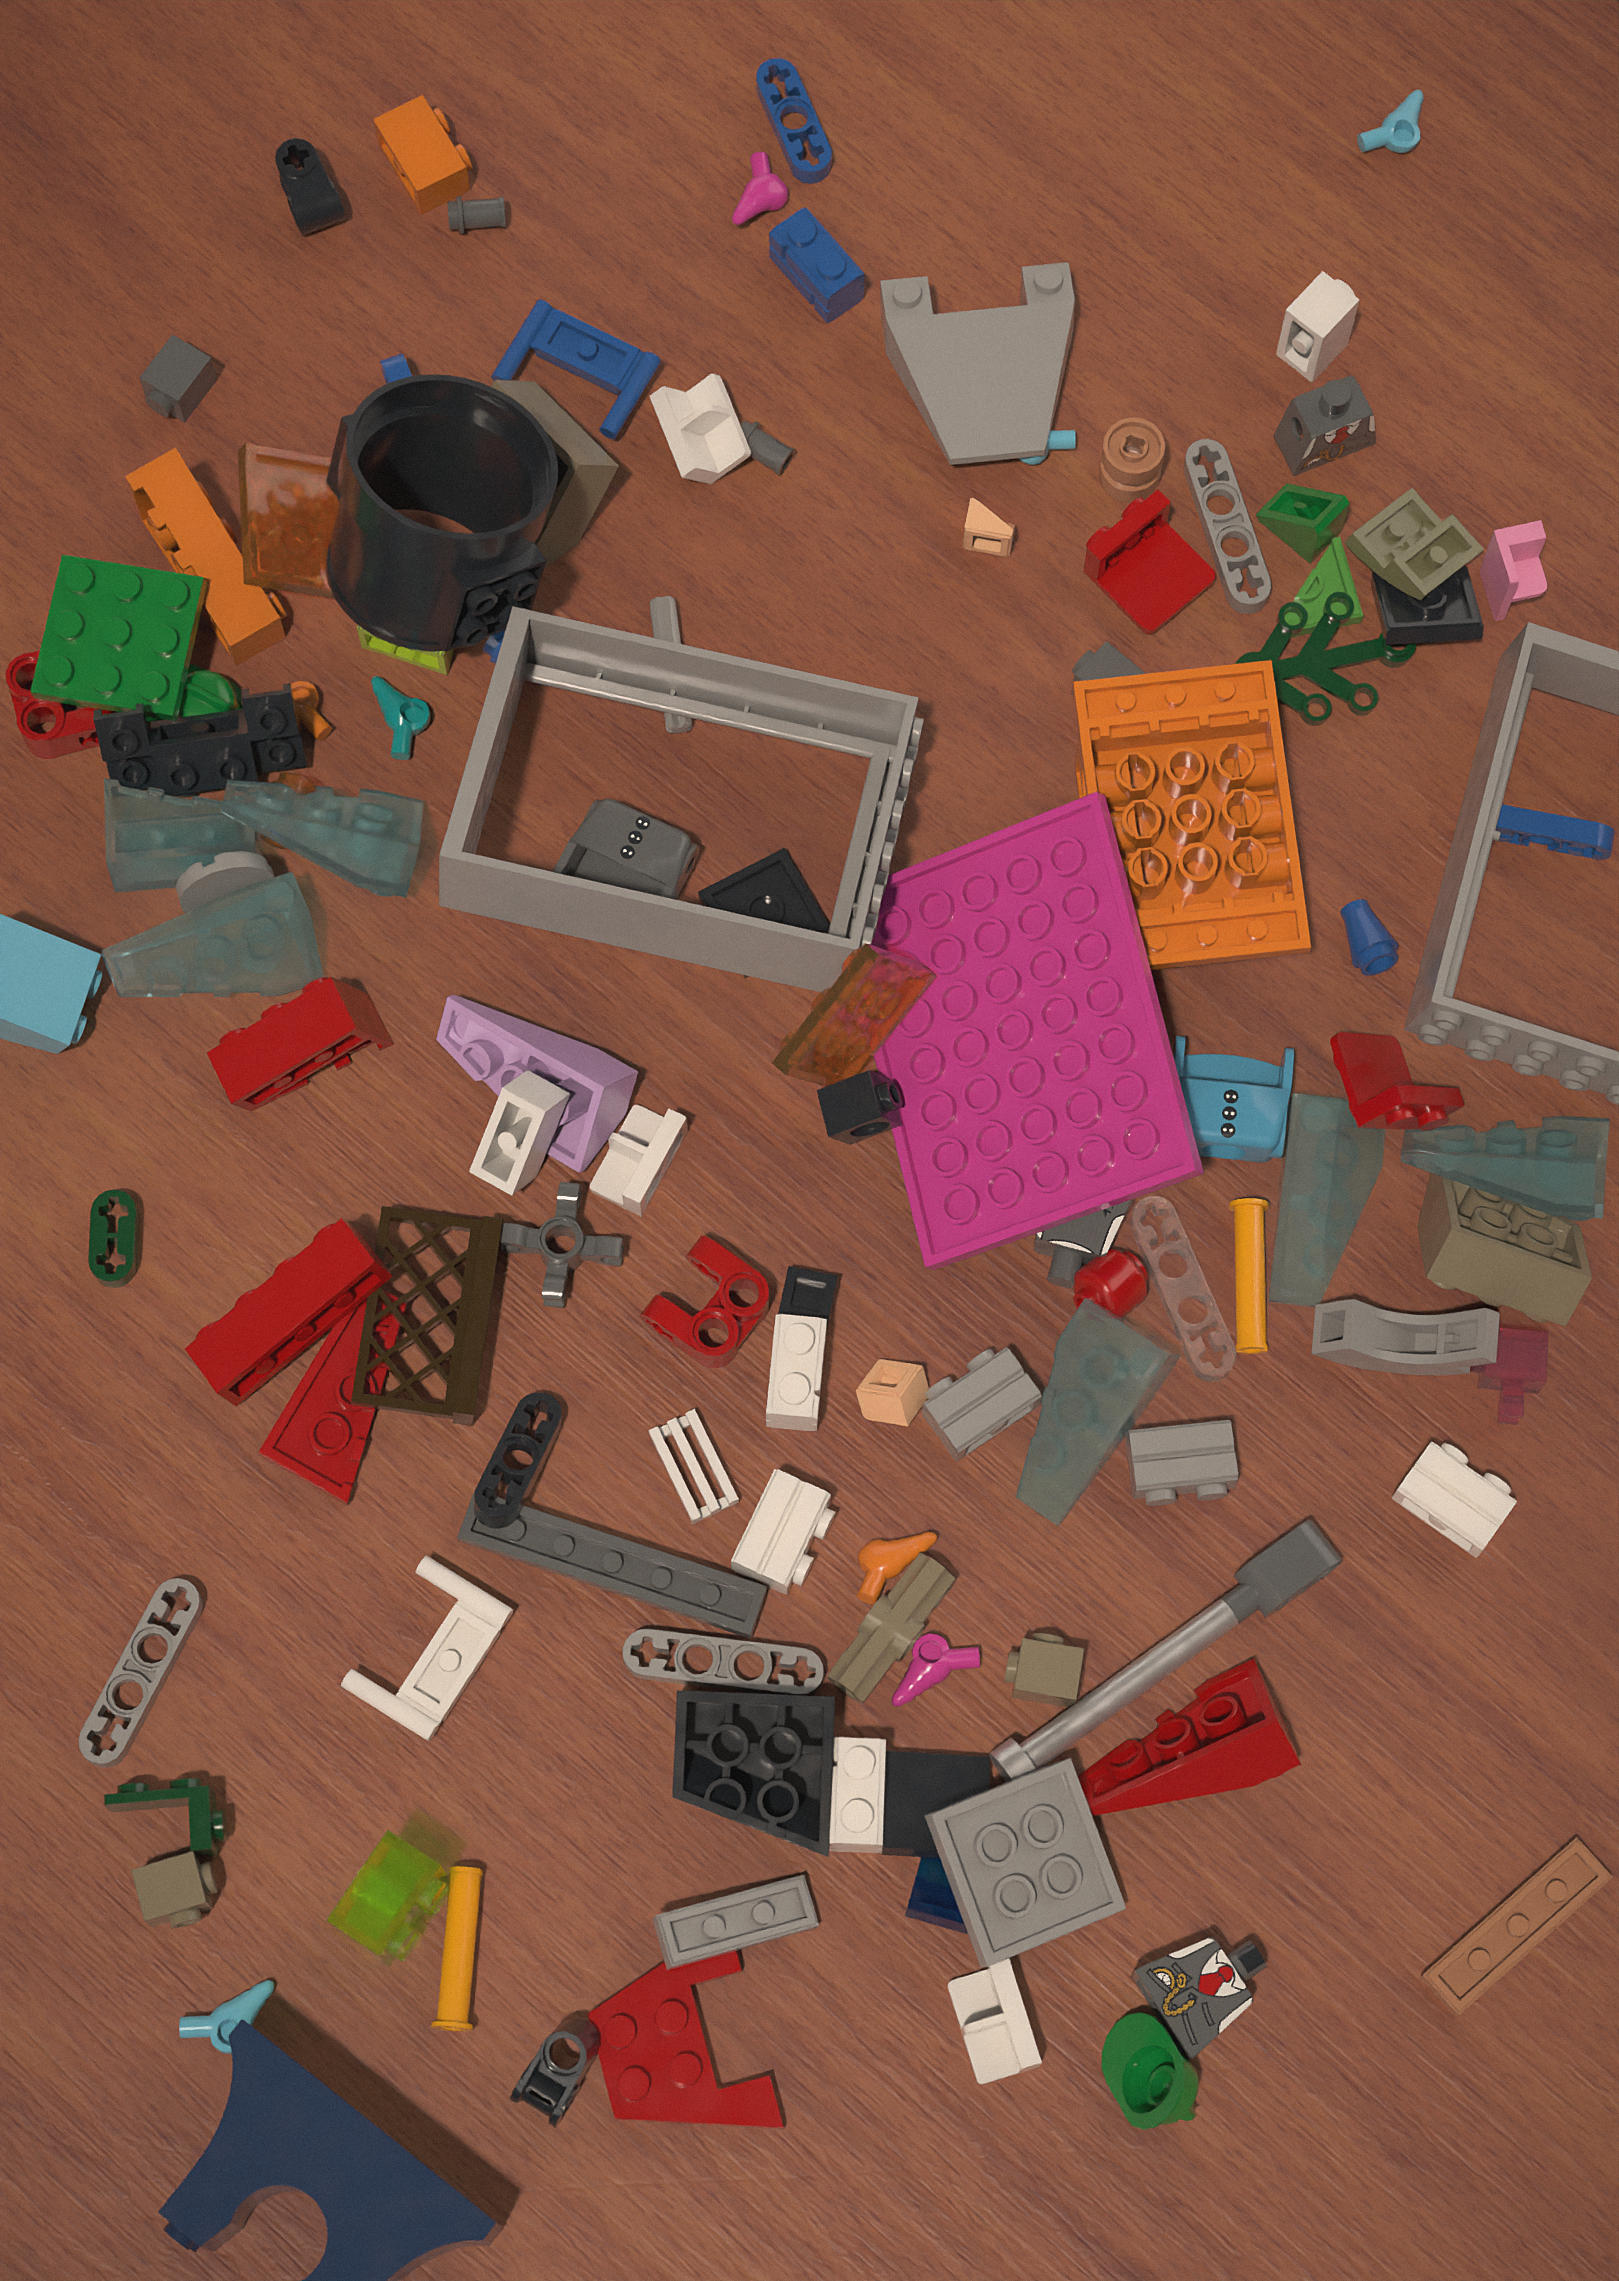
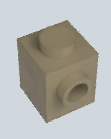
M1034 1633L1032 1640L1022 1638L1019 1652L1009 1651L1004 1682L1014 1683L1012 1698L1067 1708L1072 1707L1077 1699L1084 1648L1063 1645V1638L1045 1633Z
M193 1851L131 1870L144 1921L151 1927L170 1922L172 1929L189 1926L202 1920L201 1912L213 1909L210 1895L217 1893L218 1888L210 1862L201 1864L200 1858Z

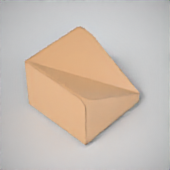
M970 498L964 527L963 548L965 550L998 556H1010L1015 524L1005 523L978 500Z
M878 1359L855 1391L865 1419L908 1426L927 1400L925 1393L929 1390V1386L922 1365Z

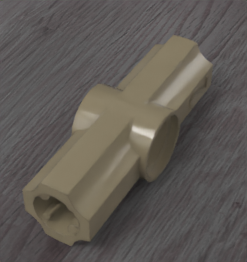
M920 1552L888 1596L883 1594L865 1616L857 1630L858 1636L849 1648L844 1651L835 1666L832 1667L827 1679L848 1697L863 1705L895 1661H902L926 1627L924 1622L950 1591L956 1578L933 1558L925 1556Z

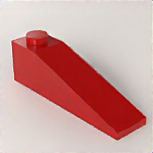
M1255 1659L1207 1680L1193 1690L1197 1698L1175 1715L1168 1709L1155 1719L1158 1725L1155 1730L1140 1741L1126 1740L1077 1776L1092 1816L1254 1787L1271 1778L1279 1777L1286 1771L1301 1765L1288 1729Z

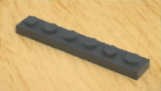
M474 1493L457 1536L459 1542L751 1639L767 1593V1586L526 1506L522 1507L518 1518L511 1525L500 1529L489 1528L480 1523L474 1514ZM499 1497L489 1500V1508L497 1510L498 1506L505 1504L506 1500Z

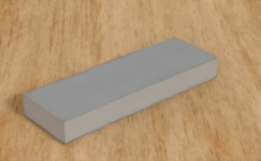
M804 1875L658 1914L652 1918L667 1970L809 1931L819 1926Z

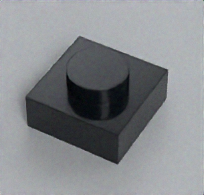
M788 1266L778 1315L785 1314L827 1319L826 1329H828L838 1276Z

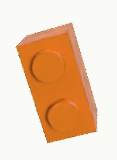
M423 95L373 119L377 143L421 215L456 198V196L470 191L468 171L472 170L471 161L461 144L454 146L449 139L450 128L439 108L432 110Z

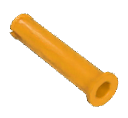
M1255 1198L1237 1199L1229 1202V1210L1234 1212L1237 1339L1235 1351L1241 1354L1268 1352L1266 1340L1264 1211L1268 1210L1269 1202Z
M455 1866L449 1868L450 1880L437 2020L431 2022V2028L451 2032L473 2031V2025L468 2023L483 1870L473 1867Z

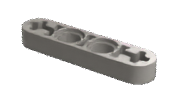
M1200 439L1194 442L1187 450L1183 466L1184 475L1228 603L1237 612L1254 614L1261 611L1267 604L1271 591V579L1225 448L1217 441ZM1200 456H1205L1208 462H1214L1212 470L1214 482L1208 485V475L1205 467L1197 465ZM1221 495L1227 497L1232 502L1233 509L1228 514L1217 515L1209 510L1207 501L1211 497ZM1228 538H1239L1245 542L1248 551L1240 557H1231L1223 552L1221 543ZM1246 568V577L1250 587L1257 588L1256 596L1249 598L1246 591L1239 592L1242 584L1240 571Z
M180 1578L169 1579L162 1583L155 1591L85 1722L78 1739L79 1749L83 1756L94 1766L101 1768L113 1767L125 1758L201 1615L203 1603L198 1590L189 1581ZM184 1591L187 1592L185 1599L191 1606L187 1612L178 1610L175 1613L171 1625L179 1629L176 1636H173L163 1626L152 1623L156 1617H159L165 1623L171 1612L166 1599L169 1595L178 1597ZM150 1636H159L167 1642L168 1650L166 1656L157 1663L150 1664L144 1662L139 1654L142 1642ZM127 1682L137 1683L143 1689L141 1703L132 1710L120 1709L115 1703L114 1696L116 1690ZM109 1709L117 1718L129 1721L130 1724L127 1729H123L117 1723L111 1734V1738L117 1744L116 1748L113 1751L104 1749L100 1756L95 1755L97 1747L91 1740L95 1734L104 1736L107 1733L112 1722L108 1718L103 1717V1715Z
M641 1629L632 1633L625 1640L623 1646V1660L627 1670L635 1677L644 1680L756 1694L812 1696L819 1690L824 1679L823 1664L820 1658L813 1651L798 1647L654 1629ZM649 1641L652 1642L655 1652L669 1654L668 1644H678L674 1654L676 1671H665L668 1666L667 1660L657 1658L651 1659L649 1667H641L639 1658L631 1655L632 1651L640 1650L643 1642ZM693 1647L705 1648L713 1657L711 1667L703 1674L695 1675L689 1673L683 1666L682 1659L684 1654ZM745 1653L759 1656L764 1663L763 1673L753 1681L740 1679L734 1671L735 1661ZM771 1656L781 1657L779 1668L795 1669L797 1661H806L807 1669L815 1672V1677L806 1678L804 1686L798 1687L794 1685L793 1676L778 1674V1685L768 1684L772 1674Z

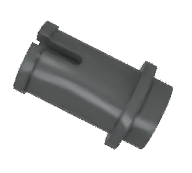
M456 196V201H447L449 230L459 229V234H464V229L506 227L503 197L461 200V196Z
M744 421L740 426L751 450L750 457L780 476L790 464L795 454V449L761 430L759 422L756 421L751 424L748 421Z

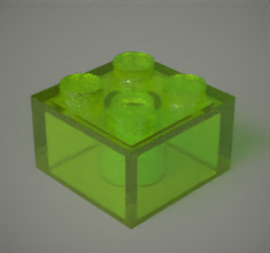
M387 1830L326 1921L338 1934L390 1968L396 1958L403 1962L413 1950L420 1937L415 1932V1929L424 1915L427 1913L433 1917L445 1902L450 1891L445 1887L449 1878L440 1864Z

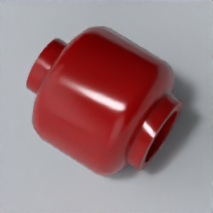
M1109 1249L1105 1256L1091 1259L1075 1272V1284L1073 1285L1075 1293L1073 1296L1074 1304L1078 1311L1088 1319H1096L1106 1324L1120 1321L1145 1300L1147 1295L1146 1283L1148 1281L1147 1271L1141 1261L1132 1253Z

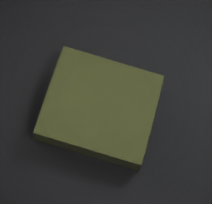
M1413 488L1358 528L1344 542L1359 559L1380 577L1399 590L1419 600L1426 597L1484 550L1453 514L1441 521Z

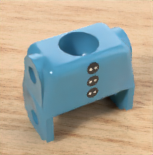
M1176 1036L1172 1054L1199 1156L1259 1163L1268 1162L1272 1158L1281 1159L1285 1141L1288 1101L1292 1087L1294 1049L1284 1048L1280 1067L1264 1061L1234 1055L1194 1054L1184 1056L1185 1037Z

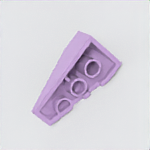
M454 994L447 997L436 1040L475 1081L483 1080L499 1097L502 1087L529 1070L570 1093L547 1154L579 1173L586 1170L626 1115L638 1071L595 1047Z

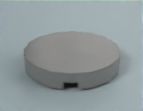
M237 851L218 854L214 856L215 863L203 867L202 862L191 865L181 874L175 886L181 908L184 912L193 917L213 919L226 918L253 909L273 894L277 884L271 864L270 866L268 865L266 858L257 853Z

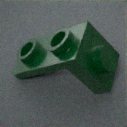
M177 1779L170 1781V1789L150 1791L149 1784L147 1783L122 1784L117 1786L116 1794L104 1795V1806L111 1812L189 1806L190 1851H193L199 1858L219 1856L218 1842L226 1841L224 1809L217 1810L216 1793L209 1785L202 1786L201 1779Z

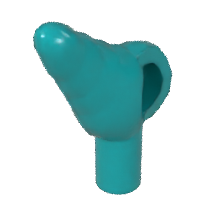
M374 676L371 679L373 693L377 698L387 726L394 731L390 756L397 760H408L410 758L412 737L422 732L430 723V709L424 701L418 698H409L388 684L383 678Z

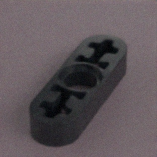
M531 1393L519 1401L475 1489L474 1514L483 1525L489 1528L500 1529L511 1525L518 1518L560 1432L562 1410L554 1397L545 1393ZM538 1412H543L547 1414L546 1421L542 1420L539 1423L533 1439L527 1435L530 1417H535ZM521 1450L528 1453L533 1462L526 1469L513 1470L504 1463L503 1458L511 1451ZM502 1481L508 1485L506 1489L505 1504H500L497 1510L489 1508V1500H494L497 1497Z

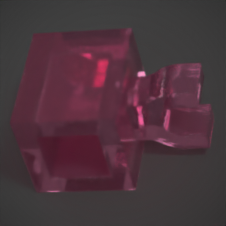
M1499 1328L1496 1363L1470 1366V1372L1478 1373L1477 1389L1499 1390L1497 1423L1518 1425L1519 1418L1524 1416V1393L1538 1394L1547 1382L1549 1332Z

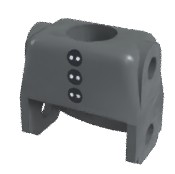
M609 798L597 799L591 805L578 830L568 841L553 872L678 900L680 892L694 867L700 846L691 842L690 837L685 832Z

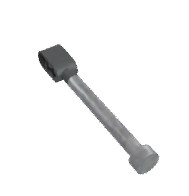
M1309 1519L1241 1568L1234 1575V1578L1240 1585L1018 1745L1012 1738L1005 1741L989 1753L992 1763L1005 1782L1042 1768L1257 1610L1265 1618L1273 1615L1328 1575L1343 1562V1559L1313 1520Z

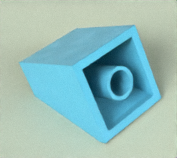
M0 914V1039L55 1054L60 1053L70 1043L77 1044L87 1017L80 1015L86 998L92 999L101 982L102 971L96 969L101 954Z

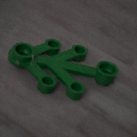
M1335 592L1327 598L1323 606V616L1298 656L1278 660L1290 636L1299 633L1304 628L1308 617L1306 609L1301 604L1289 602L1281 607L1276 618L1277 625L1261 651L1248 652L1242 655L1235 664L1272 660L1277 700L1298 712L1305 723L1318 726L1323 724L1331 713L1330 700L1320 693H1313L1307 696L1284 680L1302 676L1345 702L1352 713L1364 716L1371 713L1378 702L1376 689L1368 683L1355 685L1333 672L1332 669L1373 660H1379L1383 665L1390 668H1399L1409 662L1415 652L1416 643L1405 644V649L1395 650L1390 645H1385L1383 633L1381 632L1377 639L1324 650L1339 625L1347 622L1354 610V602L1348 594ZM1333 602L1343 603L1347 613L1343 615L1333 613L1330 604ZM1287 612H1294L1299 616L1300 623L1290 625L1284 620L1283 615ZM1359 692L1367 694L1371 704L1368 706L1358 705L1354 695ZM1310 703L1320 704L1324 709V714L1318 717L1311 715L1307 705Z

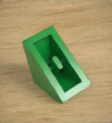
M1286 483L1256 514V517L1261 524L1311 564L1331 544V540L1342 532L1350 502L1345 495Z

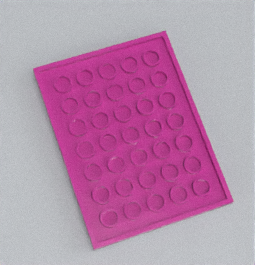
M1094 792L888 875L884 897H882L876 931L869 951L864 981H856L878 1074L890 1078L897 1086L901 1095L902 1106L898 1110L902 1125L893 1128L892 1132L925 1268L936 1270L1204 1174L1104 795Z

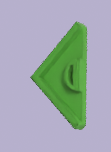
M1335 537L1331 540V544L1293 601L1301 604L1306 609L1308 617L1304 628L1299 633L1291 635L1290 638L1313 632L1323 616V606L1327 598L1335 592L1348 594L1354 602V610L1347 622L1340 624L1339 627L1362 622V609L1340 537ZM1333 602L1330 604L1333 613L1337 615L1347 613L1343 603ZM1287 612L1284 615V620L1288 624L1297 625L1300 623V618L1296 613Z

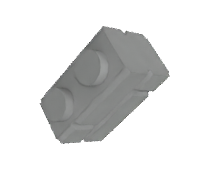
M1007 1347L997 1354L992 1349L982 1352L967 1364L969 1373L955 1382L950 1377H946L933 1385L925 1393L928 1400L922 1406L923 1417L956 1462L1040 1406L1042 1399L1040 1391Z
M1230 1420L1128 1430L1125 1446L1133 1499L1145 1498L1146 1505L1161 1506L1176 1502V1495L1196 1493L1198 1500L1207 1501L1228 1496L1227 1489H1235L1239 1475Z

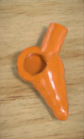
M307 681L291 683L300 723L318 741L325 739L330 734L332 727L317 712L319 693L316 687Z
M924 1532L920 1535L899 1540H871L859 1551L858 1562L861 1570L866 1575L857 1593L858 1599L867 1604H875L885 1581L902 1573L920 1552L923 1554L936 1543L937 1535L934 1532Z

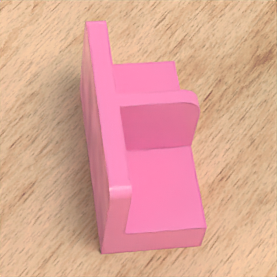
M1541 520L1498 529L1493 532L1479 572L1494 621L1505 619L1511 602L1542 596L1547 589V581L1539 558L1546 540Z

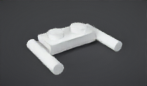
M426 1555L419 1563L415 1573L458 1599L457 1603L449 1612L396 1696L354 1669L347 1673L341 1687L425 1740L430 1741L441 1721H445L500 1636V1630L508 1622L514 1609Z

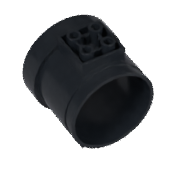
M439 374L410 376L390 382L367 396L353 414L341 417L326 478L327 485L340 502L326 556V575L329 587L337 603L356 624L370 634L397 646L420 651L447 652L465 646L476 645L486 637L506 631L512 607L532 609L547 562L534 542L540 535L546 522L558 480V463L554 447L537 419L513 398L491 386L463 377ZM395 510H418L437 514L461 524L473 533H454L431 528L417 523Z

